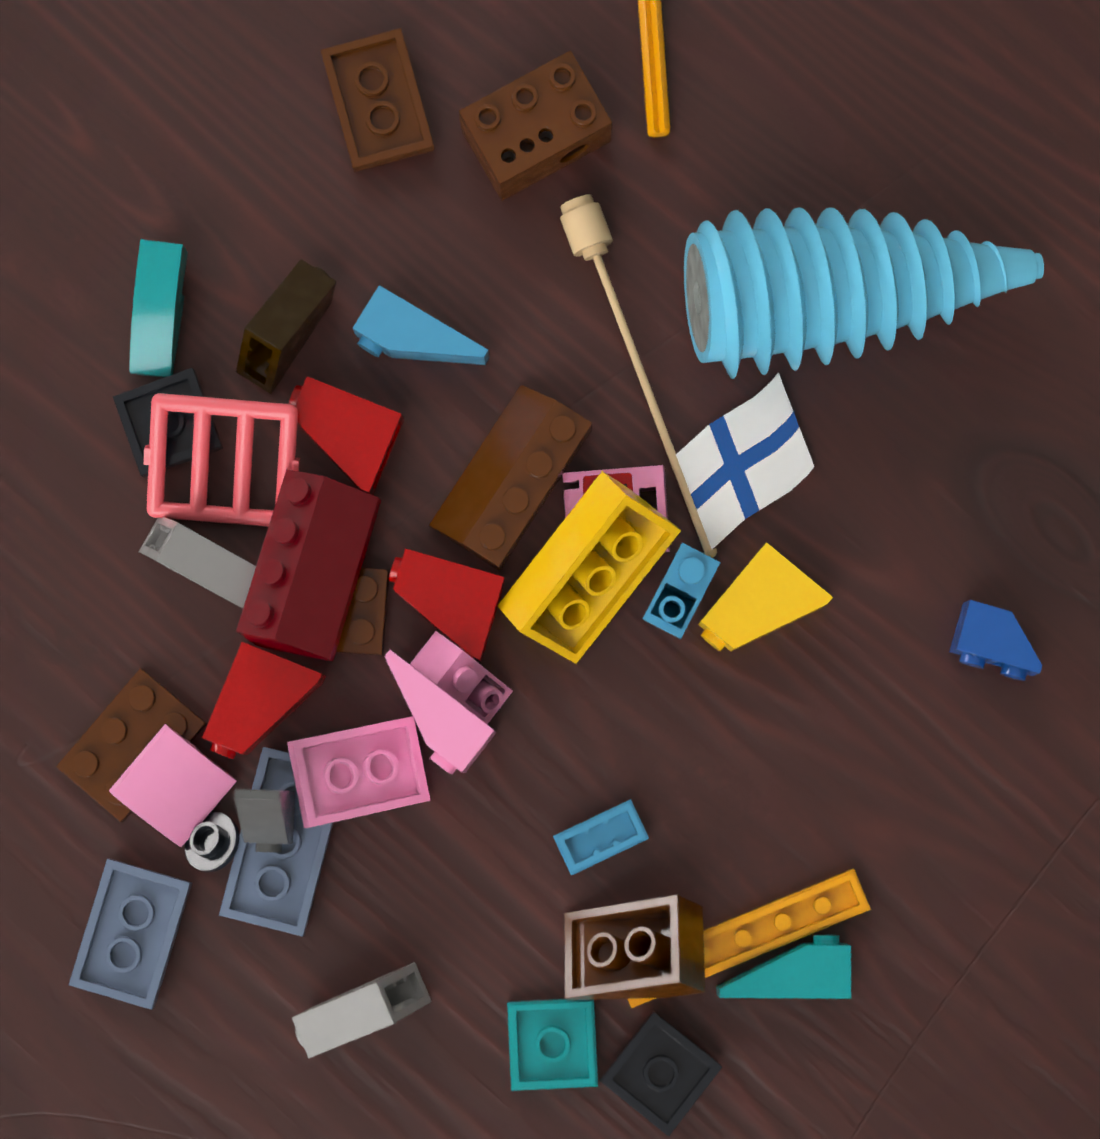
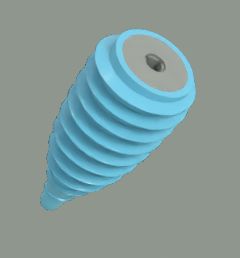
M797 207L789 214L784 227L776 213L771 209L765 208L757 216L753 229H751L747 219L741 212L733 210L728 214L722 231H717L710 221H703L696 233H690L686 242L684 257L686 311L695 353L701 363L722 361L731 379L736 377L741 359L753 357L761 374L766 375L772 355L784 353L791 368L796 371L800 366L803 351L815 348L821 362L824 365H828L831 362L835 344L846 342L854 358L859 359L864 349L865 339L875 334L884 349L889 351L894 344L896 329L907 325L914 337L920 340L925 331L926 320L940 314L945 323L950 325L955 309L972 302L976 307H979L980 300L1001 292L1007 293V290L1033 284L1036 279H1041L1044 274L1042 255L1034 253L1031 249L995 246L989 241H984L981 244L969 242L962 232L956 230L952 231L947 238H943L936 225L928 219L919 221L912 232L904 217L896 212L889 213L879 226L869 211L859 209L854 212L847 225L839 211L832 207L826 208L821 213L816 225L806 210Z

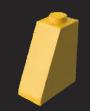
M766 542L698 625L704 629L701 637L718 651H721L724 646L729 651H733L823 608L833 597Z

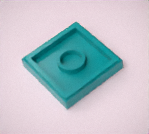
M548 999L507 1001L511 1091L598 1087L594 1000Z

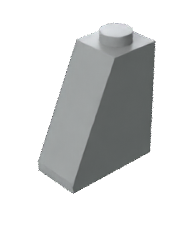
M166 517L157 518L139 552L243 608L256 566L178 522Z
M413 962L317 1004L293 1016L292 1020L296 1027V1037L304 1047L308 1058H311L392 1025L432 1001L417 965Z

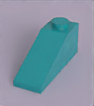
M813 935V943H801L717 985V995L719 998L851 999V945L840 943V935Z

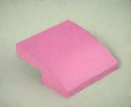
M165 724L111 787L109 792L179 847H182L190 838L194 828L206 819L237 781L231 774L202 754L196 746Z

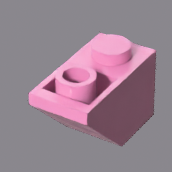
M437 631L434 632L409 664L486 724L490 722L513 692L465 651Z

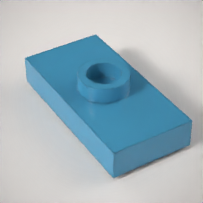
M630 799L554 835L553 838L572 876L649 839V836Z

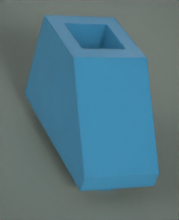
M682 543L642 620L681 639L720 562Z

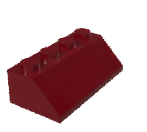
M286 469L236 632L256 646L333 662L382 500L379 497L326 476Z

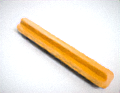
M638 0L647 133L650 137H663L670 133V117L661 0Z

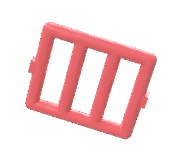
M164 393L155 394L151 400L149 445L144 447L143 465H148L147 513L154 518L166 517L178 520L269 527L274 510L250 508L254 420L280 421L276 485L277 501L286 469L299 471L300 458L295 457L298 409L292 404ZM168 411L194 413L190 503L164 501ZM211 415L237 417L232 507L207 505Z

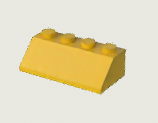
M602 471L497 606L519 632L577 664L681 530L628 487Z

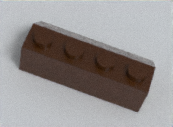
M520 385L430 522L429 527L500 572L556 487L563 473H565L591 433L592 422L559 401Z

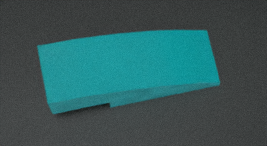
M140 239L131 321L129 369L131 374L162 378L173 375L184 304L182 289L188 252L183 244Z

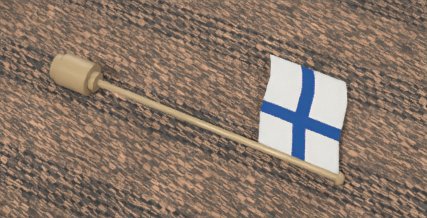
M591 194L576 197L560 206L563 214L560 220L573 255H583L585 261L594 260L704 554L714 558L717 554V549L713 548L740 523L790 492L811 472L814 464L778 372L772 381L755 397L709 424L676 454L601 257L608 253L607 246L613 242L602 209L598 202H594Z

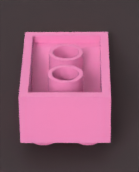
M389 650L385 655L386 661L427 746L435 751L430 759L449 774H453L456 769L466 773L496 734L495 730L397 654Z

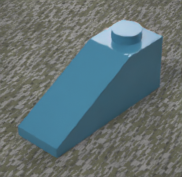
M380 285L353 326V331L356 337L359 338L357 345L376 357H379L381 352L391 358L486 365L489 360L488 349Z

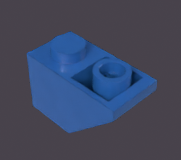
M973 600L963 603L949 651L960 655V663L984 669L985 663L1002 667L1001 675L1022 681L1026 680L1027 675L1040 674L1042 664L1011 611Z

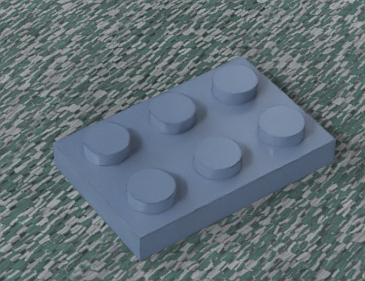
M111 858L107 859L69 985L147 1009H154L192 882Z

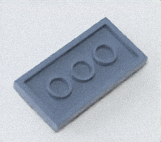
M263 747L252 790L295 791L293 843L282 844V852H255L256 843H244L241 830L239 845L234 855L219 916L303 937L305 936L333 823L304 828L289 753Z

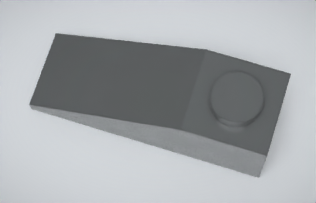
M235 789L234 799L244 843H256L255 852H282V844L293 843L295 791Z

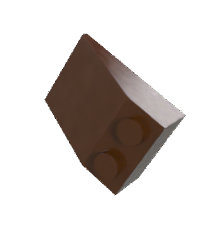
M672 895L564 913L565 999L668 998L705 993L703 906L679 895Z

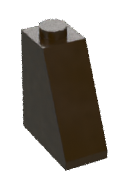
M301 259L246 325L236 372L271 394L331 305L337 281L330 278L323 269L313 267Z

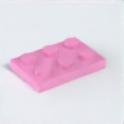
M413 716L287 742L304 828L431 801Z

